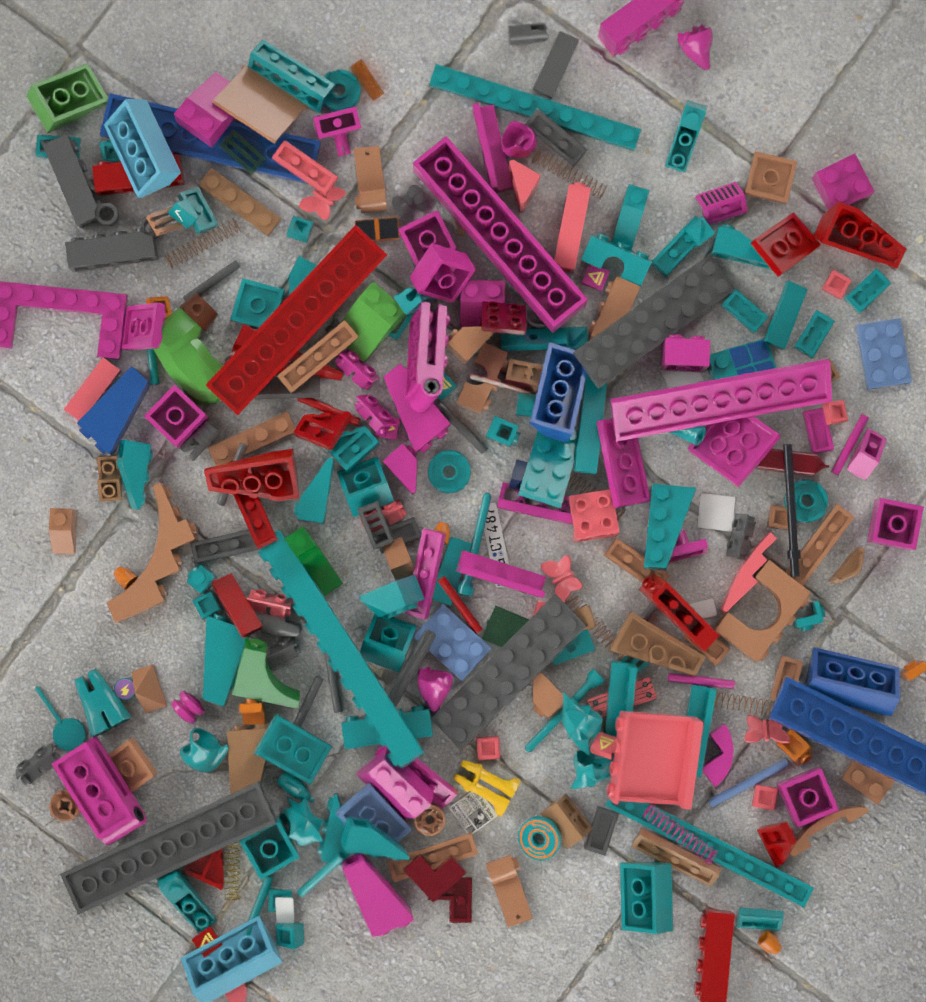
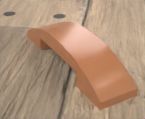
M862 805L839 807V811L808 823L795 836L797 842L790 856L794 857L811 847L812 845L808 837L838 819L844 817L845 821L851 823L869 812V810Z

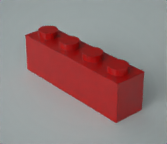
M172 153L181 173L169 186L164 188L185 185L182 159L179 154L175 155V153ZM120 160L118 163L102 161L98 165L92 166L95 192L99 197L135 192Z
M705 908V914H701L700 927L703 928V936H699L698 950H701V958L696 961V972L699 973V980L694 983V995H697L699 1002H727L735 917L732 911Z

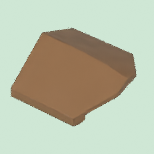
M862 546L854 548L828 582L836 584L859 575L863 565L865 549Z

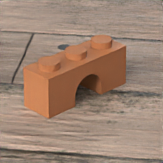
M484 343L477 356L475 365L485 370L487 379L500 382L501 380L498 379L500 371L505 372L509 364V359H506L508 353ZM466 382L457 400V404L481 415L483 410L487 412L492 399H489V395L492 390L496 392L498 385L487 382L481 385H472Z

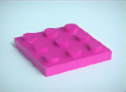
M754 416L708 424L705 427L706 434L703 441L698 446L691 443L687 449L691 454L739 488L781 437L773 429Z

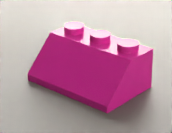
M387 747L356 772V776L366 785L370 782L403 819L416 818L431 806L434 791L408 766L401 768L399 764L394 766L388 756L391 752Z

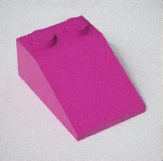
M215 72L192 92L174 113L175 119L180 126L211 148L235 119V117L212 103L215 97L230 83L229 80L218 72Z

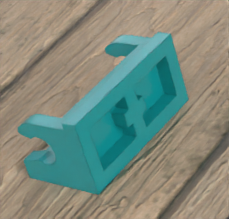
M412 287L394 296V299L406 315L415 312L421 302H427L431 305L437 300L436 298L419 294Z

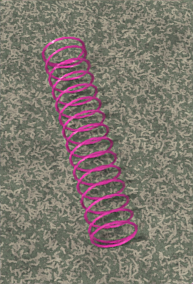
M651 804V807H648L645 813L643 814V818L648 814L652 807H654L655 809V806H652ZM653 809V811H652L650 817L648 818V820H649V819L651 818V816L654 814V813H653V812H654V809ZM658 812V814H657V816H656L654 822H655V821L657 820V818L659 817V816H658V815H659V812ZM663 815L662 820H661L660 823H659V825H660V824L663 822V820H665V819L668 817L667 823H666V825L664 826V828L662 829V831H663V830L665 829V827L672 821V820L669 821V816H666V817L664 818V815ZM673 820V823H672L671 828L669 829V831L667 832L666 835H668V833L670 832V830L675 826V825H673V824H674V820ZM689 834L688 836L686 835V837H685V839L683 840V842L681 843V845L684 843V841H685L691 834ZM697 841L690 852H692L695 846L698 844ZM701 844L699 850L697 851V853L695 854V856L698 854V852L700 851V849L703 847L702 844ZM706 847L705 852L702 854V856L700 857V859L704 856V854H705L710 848L707 849V847ZM711 850L710 855H709L708 858L705 860V863L707 862L708 859H709V860L711 859V857L714 855L715 852H716V854H717V850L714 851V852H712V850Z

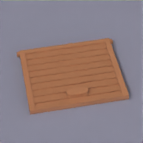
M243 65L242 70L215 97L212 103L275 144L304 110L307 111L309 107L248 66Z

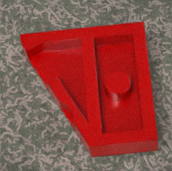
M343 411V414L332 415L331 412L320 415L305 414L293 433L298 438L332 451L351 420L352 415L348 411Z
M787 821L764 825L758 828L757 832L776 868L780 867L785 863L797 842L792 828L788 825Z
M223 848L187 864L183 873L223 890Z

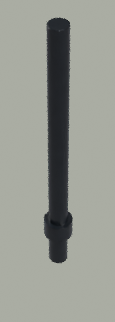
M783 444L789 538L787 559H790L791 577L800 576L799 559H801V551L798 550L792 444Z

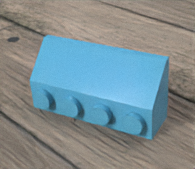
M125 99L106 121L104 127L137 197L142 198L169 186L181 171L147 100Z
M260 915L181 958L192 993L200 1002H211L283 962L278 948ZM253 926L250 936H244L246 929ZM219 943L223 944L205 958L201 954Z

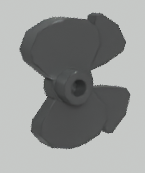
M410 185L406 195L403 197H393L392 206L401 215V219L410 221L414 218L410 206L414 204L421 212H425L428 207V200L425 199V194L419 186Z

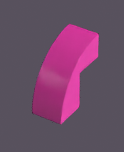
M723 723L709 732V736L721 752L704 763L702 769L710 783L715 787L729 772L734 753L731 734Z

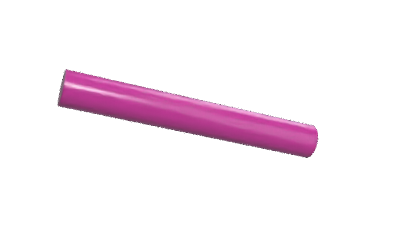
M861 414L831 470L833 474L839 476L869 420V417Z
M668 673V682L734 689L735 685L734 680Z

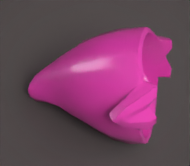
M705 25L693 26L691 32L678 33L677 41L687 57L703 70L710 69L709 53L713 39L711 27L706 28Z
M431 667L420 668L417 671V685L420 695L430 710L437 713L452 687L453 676L445 671L431 670Z

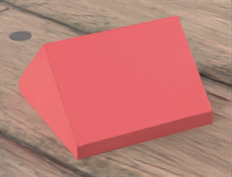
M511 160L509 161L508 170L520 213L524 212L537 190L541 175L517 161Z

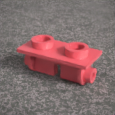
M400 499L381 507L383 515L390 525L403 520V517L407 516L404 508H402ZM377 510L368 511L364 515L365 517L376 513ZM380 517L367 521L368 525L379 521ZM379 525L377 527L372 528L371 532L377 531L384 527L383 525Z
M251 589L247 600L254 612L266 614L267 607H271L270 615L282 618L290 617L293 604L292 598L288 599L285 594L275 595L267 593L262 589Z

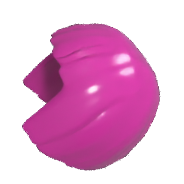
M512 121L505 129L501 138L502 151L511 158H526L535 151L537 146V136L534 131L519 121Z

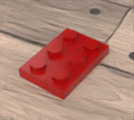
M794 212L750 243L777 277L821 246Z

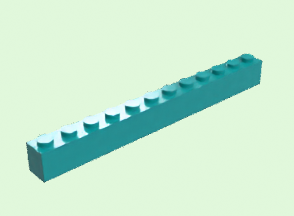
M280 529L277 530L275 534L278 540L260 548L261 550L258 551V554L264 562L268 561L272 566L269 571L275 580H281L284 585L281 587V590L288 599L291 597L295 602L293 608L298 616L301 617L303 615L307 623L304 625L311 635L315 633L319 640L316 642L317 646L323 654L327 652L331 658L328 663L333 671L340 672L343 677L340 679V682L346 691L350 689L354 694L352 700L358 709L363 708L365 711V721L370 728L375 727L379 733L376 735V738L381 746H387L391 753L388 756L394 766L399 764L401 768H404L425 754L424 750L311 575L285 541L286 537Z

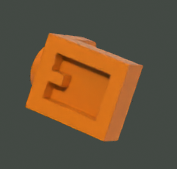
M790 729L787 732L790 742H777L776 744L799 767L801 764H806L812 758L814 751L800 735Z

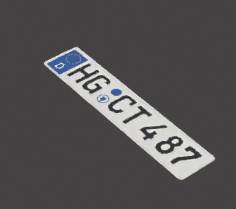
M495 502L490 503L484 528L489 556L492 560L509 565L497 505Z

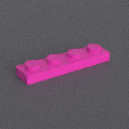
M428 528L422 530L413 575L417 578L424 600L417 602L418 607L406 611L405 614L424 620L429 618L446 533Z
M380 746L376 750L375 756L381 753L387 746ZM418 758L407 765L434 791L432 801L442 809L457 795L458 790Z

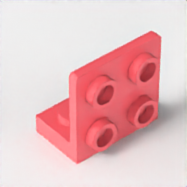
M610 489L569 496L574 527L572 534L574 543L615 537L619 534L616 509L613 507Z

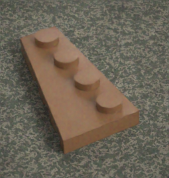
M629 612L609 648V651L691 676H696L706 656L633 612Z

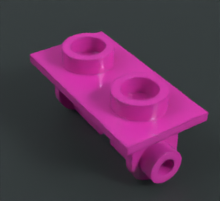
M346 349L340 352V356L335 360L336 367L347 376L353 371L356 373L351 380L362 390L365 388L368 391L372 387V383L380 378L374 368L365 365L360 360L359 355L352 350Z
M370 394L356 396L358 399L355 403L356 411L365 421L372 417L369 425L378 435H386L388 433V426L397 425L392 419L391 414L380 406L374 396Z

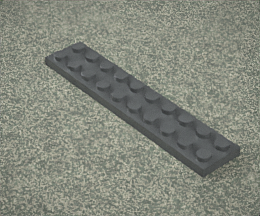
M260 781L73 867L61 873L60 876L79 915L265 829L278 821Z

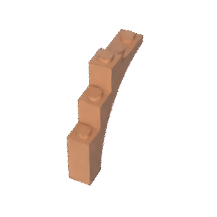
M161 482L152 486L159 511V531L154 553L146 569L135 583L119 596L106 602L115 623L125 621L167 602L165 597L168 596L167 590L163 583L159 584V581L183 571L181 565H183L179 553L175 554L174 550L198 540L196 535L199 532L195 523H190L188 519L179 520L182 515L178 506H173L170 498H173V494L169 486H164Z

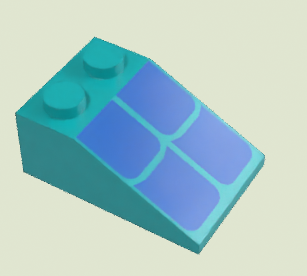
M760 339L711 354L707 369L711 380L775 369L777 367L769 344L764 342V339Z

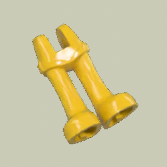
M463 760L460 766L474 773L473 777L469 780L465 776L455 773L453 779L465 791H471L489 801L494 806L495 813L502 818L511 800L479 784L480 779L510 798H513L522 780L518 778L504 780L485 770L480 763L475 764Z

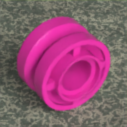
M183 690L179 694L180 700L174 699L171 702V706L180 718L193 725L197 721L196 715L202 716L206 711L196 697Z

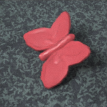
M332 187L325 196L321 192L314 190L313 194L315 196H308L302 199L299 203V208L310 213L316 211L320 218L327 220L331 212L330 206L334 205L333 201L340 200L345 196L346 192L339 187Z
M569 555L561 558L559 562L546 561L541 564V568L546 575L556 578L552 580L554 585L558 583L555 588V594L563 602L569 598L571 591L582 589V583L573 577L574 572L570 571L571 559Z
M753 715L747 716V725L750 730L745 734L746 742L754 743L762 740L763 737L765 741H769L771 737L777 742H790L788 734L782 730L783 725L771 719L769 721L764 719L762 722L758 717Z

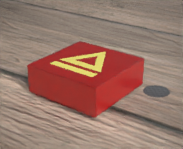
M210 925L193 937L192 941L197 948H200L219 936ZM219 943L201 954L205 958L223 944Z

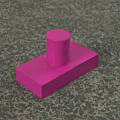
M681 530L669 563L707 553L708 544L706 539L689 543L686 530Z

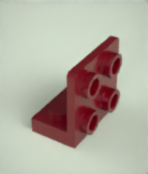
M482 301L479 327L482 326V331L525 335L526 305Z

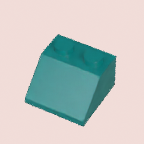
M378 456L357 464L348 473L345 469L337 472L353 517L359 515L358 508L378 501L380 507L394 502Z
M374 614L363 640L360 653L365 661L400 673L417 626L394 617L388 619L387 615L378 617Z

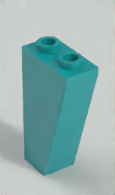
M214 614V617L208 616L206 620L203 700L226 706L233 688L245 638L249 639L250 635L242 638L235 625L226 622L227 617Z

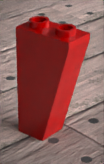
M655 574L643 580L638 590L698 648L705 652L720 636L667 581Z

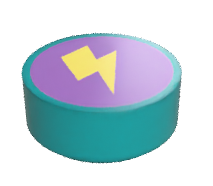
M121 678L115 683L114 693L119 699L128 700L135 696L133 680L131 678Z

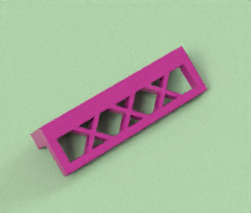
M479 103L472 104L473 117L489 186L495 193L512 190L513 187L505 153L501 147V135L494 105L480 107Z
M502 482L497 505L498 509L573 525L572 516L566 508L569 506V503L564 505L562 502V507L555 511L548 509L543 502L536 506L528 505L524 497L518 495L519 498L515 501L503 499L505 489L509 488L510 484ZM564 496L563 501L569 502V497Z
M462 550L456 572L544 598L545 592L542 589L546 576Z

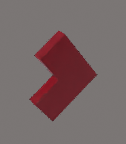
M421 854L403 868V871L433 903L466 874V870L452 855L435 870Z
M462 877L437 899L450 900L449 923H472V877Z

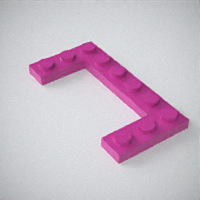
M0 281V348L13 349L17 308L22 306L102 315L97 357L120 360L128 295Z

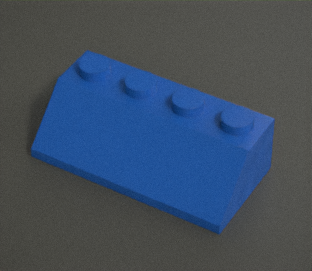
M549 342L529 424L545 437L567 443L574 432L587 372L573 354L574 349Z
M814 647L805 686L846 706L892 717L900 700V668Z

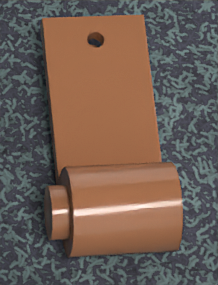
M379 146L354 148L359 196H355L356 209H361V213L387 210Z
M510 854L486 863L507 927L533 919L517 871L521 870L517 858H512Z

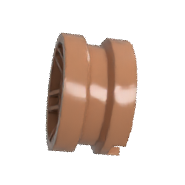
M67 789L61 790L51 797L49 810L55 819L69 821L81 813ZM64 801H70L68 809L63 807Z
M431 803V806L414 818L416 829L426 836L438 834L445 825L443 810L438 805ZM429 815L434 817V821L431 824H427L428 822L426 821V817Z

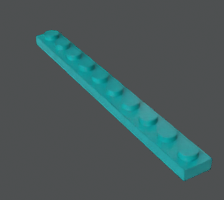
M439 64L435 65L429 83L430 87L486 105H494L496 108L530 118L536 109L539 108L565 130L631 151L635 150L641 132L639 128Z
M609 798L607 799L605 806L675 842L684 827V833L677 843L681 844L687 832L688 835L693 833V838L695 839L689 844L692 838L691 834L684 841L683 846L686 847L689 844L687 848L691 850L697 841L698 844L693 851L697 853L701 844L703 847L698 852L700 855L705 852L706 847L707 849L710 848L704 854L706 858L710 855L711 850L712 852L717 850V854L713 859L714 862L805 908L814 887L662 809H660V812L657 810L648 820L654 809L652 807L643 818V814L651 805L650 803L618 801V804H614ZM658 812H659V815H660V816H659V817L657 818V820L654 822V820H655V818H656V816H657V814H658ZM663 815H664V818H665L666 816H669V821H670V820H672V821H671V822L665 827V829L662 831V829L664 828V826H665L666 823H667L668 817H667L665 820H663V822H662L660 825H659V823H660V821L662 820ZM673 820H674V824H673V825H675V826L670 830V832L668 833V835H666L667 832L669 831V829L671 828L672 823H673ZM676 823H679V827H678L679 830L675 833V831H676V829H677V826H678V824H676Z

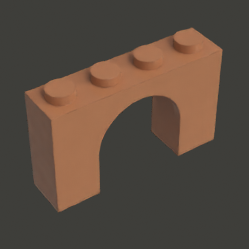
M767 560L758 569L753 578L774 595L778 604V614L775 621L763 630H753L732 614L726 612L713 628L722 638L753 662L763 661L768 656L770 645L772 643L776 644L783 636L781 631L786 625L789 627L797 617L794 615L799 608L803 609L810 601L808 596L811 592L770 560Z

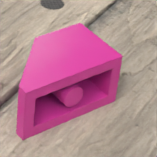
M868 428L855 449L847 470L852 472L853 475L867 480L880 461L887 438Z
M402 443L383 460V463L409 492L414 495L416 493L418 465L415 456L418 454L410 445L405 447Z

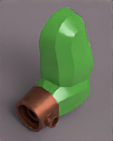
M195 293L162 323V342L159 348L153 350L169 377L195 403L206 406L220 401L205 385L221 369L223 364L212 356L209 349L200 340L203 331H207L217 318L218 313L202 297Z

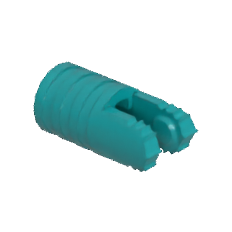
M698 426L668 433L698 446L705 437L706 429L705 427Z

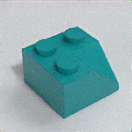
M415 575L396 580L359 596L360 600L378 617L387 615L388 619L418 607L417 602L424 600Z
M281 816L277 817V823L239 840L260 880L300 858L293 839L288 838L290 832Z

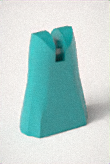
M96 668L88 672V677L94 689L91 690L83 675L74 679L92 738L100 736L132 718Z

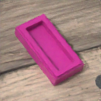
M823 408L802 412L811 453L818 454L834 450L829 425H826Z

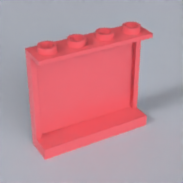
M620 711V716L616 719L617 738L613 741L614 760L610 763L611 782L607 785L608 798L614 804H618V801L672 804L679 805L683 809H691L704 722L697 717Z

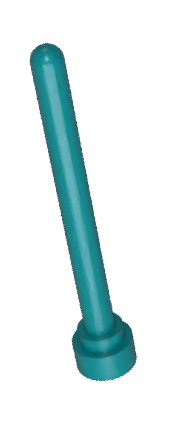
M490 493L483 495L470 553L477 555L492 496ZM464 575L463 581L457 586V594L473 597L475 588H473L472 576Z
M594 669L587 674L588 677L585 679V684L574 694L577 703L593 687H600L606 681ZM563 707L525 745L527 752H532L560 723Z

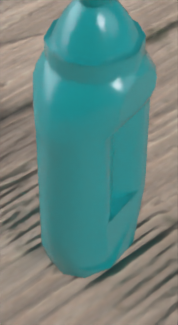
M284 771L276 782L278 786L296 799L303 800L307 798V801L309 800L310 803H313L314 798H311L306 785L292 774Z

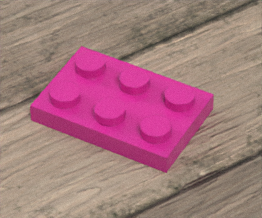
M149 303L126 307L121 342L122 350L132 351L159 348L162 342V323L166 316L164 311L165 304Z

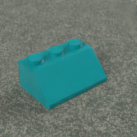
M621 862L622 930L649 934L673 931L672 864L664 862Z

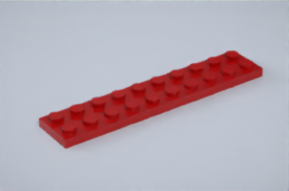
M355 225L205 386L236 415H239L384 260L387 254Z

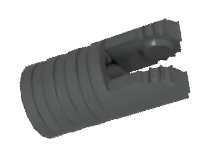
M545 23L509 25V44L517 45L547 41L549 35L547 34Z
M332 314L306 344L312 348L336 328L340 321L335 319Z
M206 420L180 446V449L186 452L198 442L199 444L189 455V458L194 461L221 433Z
M264 614L262 630L260 632L279 637L292 636L296 638L301 633L302 624L286 620L284 617Z

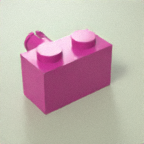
M356 107L312 117L318 139L329 136L331 138L334 137L338 157L344 156L342 146L344 147L345 155L351 154L346 134L349 131L361 128Z

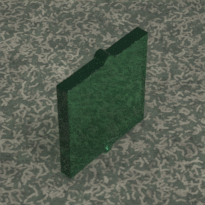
M495 605L490 619L486 621L487 627L482 639L503 647L529 619Z

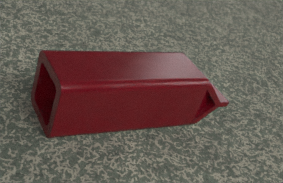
M772 448L755 469L785 473L783 450ZM792 451L795 475L814 476L820 470L830 466L825 465L817 454Z

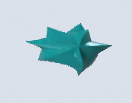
M563 691L562 723L567 731V737L572 739L578 748L590 756V740L601 731L603 719L597 711L591 708V705H579L574 695L569 698Z
M581 749L578 750L573 761L576 779L570 789L594 787L597 782L611 776L610 763L614 760V754L610 760L590 753L589 756Z
M287 796L290 807L283 809L279 815L288 825L289 831H291L288 838L296 840L298 846H306L314 841L324 842L319 834L324 819H319L312 814L307 798L297 804Z

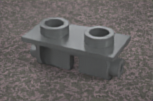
M748 514L735 515L732 522L731 537L727 543L726 556L737 557V559L745 560L746 556H749L751 541L745 540V536L753 537L756 524L754 521L755 517Z
M284 637L277 644L271 647L267 646V663L269 668L272 669L280 665L278 657L281 656L285 663L298 657V654L302 652L296 643L295 637Z
M52 743L46 747H40L33 757L29 760L25 759L18 764L16 769L17 780L20 778L24 785L31 784L43 775L39 769L40 766L46 772L53 767L51 764L60 759L61 756L57 751L53 753Z

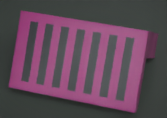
M736 181L695 195L697 202L701 206L703 218L709 225L747 212L745 194Z

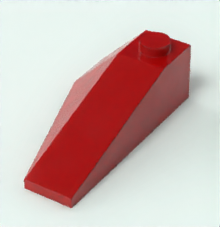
M839 201L822 215L813 235L823 244L897 269L907 249L860 209Z
M293 448L272 451L204 469L208 491L233 495L236 493L250 495L253 498H270L272 501H283L300 497Z

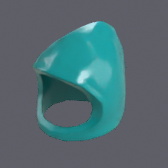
M194 728L190 731V744L183 746L179 750V754L182 760L195 771L209 773L221 764L229 749V745L225 744L221 747L220 742L212 733L201 728ZM193 733L199 734L198 740L194 741Z

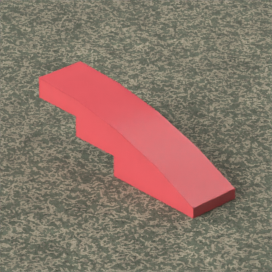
M771 532L767 533L752 549L749 556H747L738 569L721 605L720 610L723 613H726L757 583L752 575L767 561L762 553L777 539Z

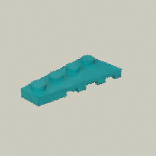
M652 484L644 569L667 570L692 499L696 493V487Z

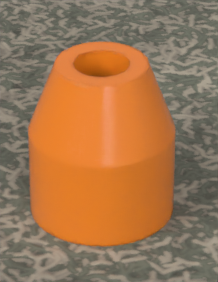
M438 522L434 530L446 533L444 545H448L450 538L449 524Z
M122 566L118 567L113 573L117 583L125 590L138 579L134 573Z
M769 930L765 931L757 941V944L762 949L774 955L778 954L782 949L778 938Z

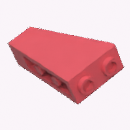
M575 182L573 185L569 184L554 258V261L564 272L572 274L576 266L591 190L586 184Z

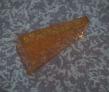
M362 59L349 66L372 101L384 94Z

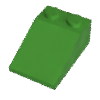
M88 63L32 84L26 95L47 133L73 123L108 102L107 95Z
M374 282L359 296L340 322L342 323L345 320L359 336L346 348L357 353L360 360L364 363L407 316L397 301Z

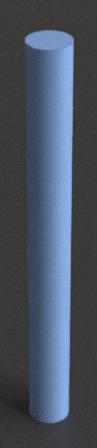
M783 759L707 801L711 808L789 767L786 759Z

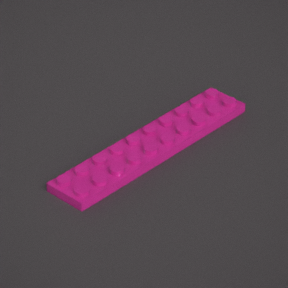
M823 359L610 399L616 442L832 402L830 361Z

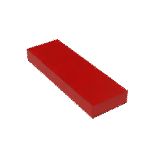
M236 493L234 498L257 549L277 541L278 538L260 498Z
M232 573L212 581L213 589L242 638L262 630V624Z

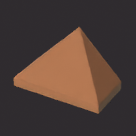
M153 664L132 671L135 695L145 713L167 706Z

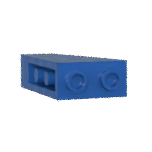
M131 366L77 422L81 427L79 431L87 439L92 437L97 442L94 446L103 454L107 452L113 455L151 383Z

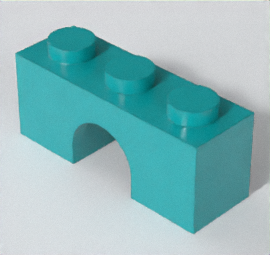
M602 233L592 234L581 260L601 269L607 258L612 256L618 257L624 263V271L621 278L641 286L652 263V260L649 259L650 255L640 250L635 253L629 250V245L619 241L615 244L609 241L610 237Z

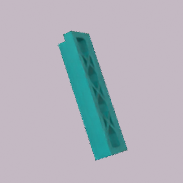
M264 39L250 53L249 68L288 92L319 114L322 112L327 97L334 90V83ZM255 61L261 64L263 69L257 66ZM274 73L280 76L281 80L276 78ZM292 85L298 87L299 91L294 89ZM310 96H312V97H314L315 99H317V100L319 101V103H316L315 101H313Z
M611 661L604 733L617 737L616 719L620 716V711L633 712L637 667L633 662Z
M692 684L686 716L697 717L704 722L696 777H701L717 689Z

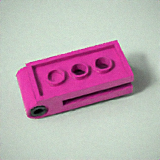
M421 302L410 318L405 400H409L411 408L417 412L426 411L442 392L443 372L447 365L445 348L448 345L449 336L446 335V328L449 325L450 315L447 314V306L438 305L435 311L431 312L430 303Z
M97 736L51 764L98 840L101 839L106 845L113 844L146 823L147 819L143 809L133 793H131L130 788Z

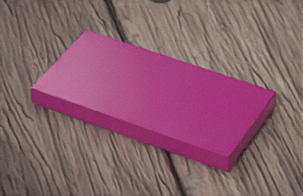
M613 419L596 421L613 507L617 508L651 502L638 438L616 442Z

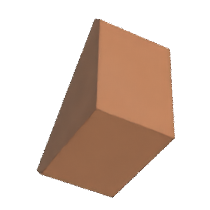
M402 537L394 539L393 543L382 547L395 581L413 575L414 566Z

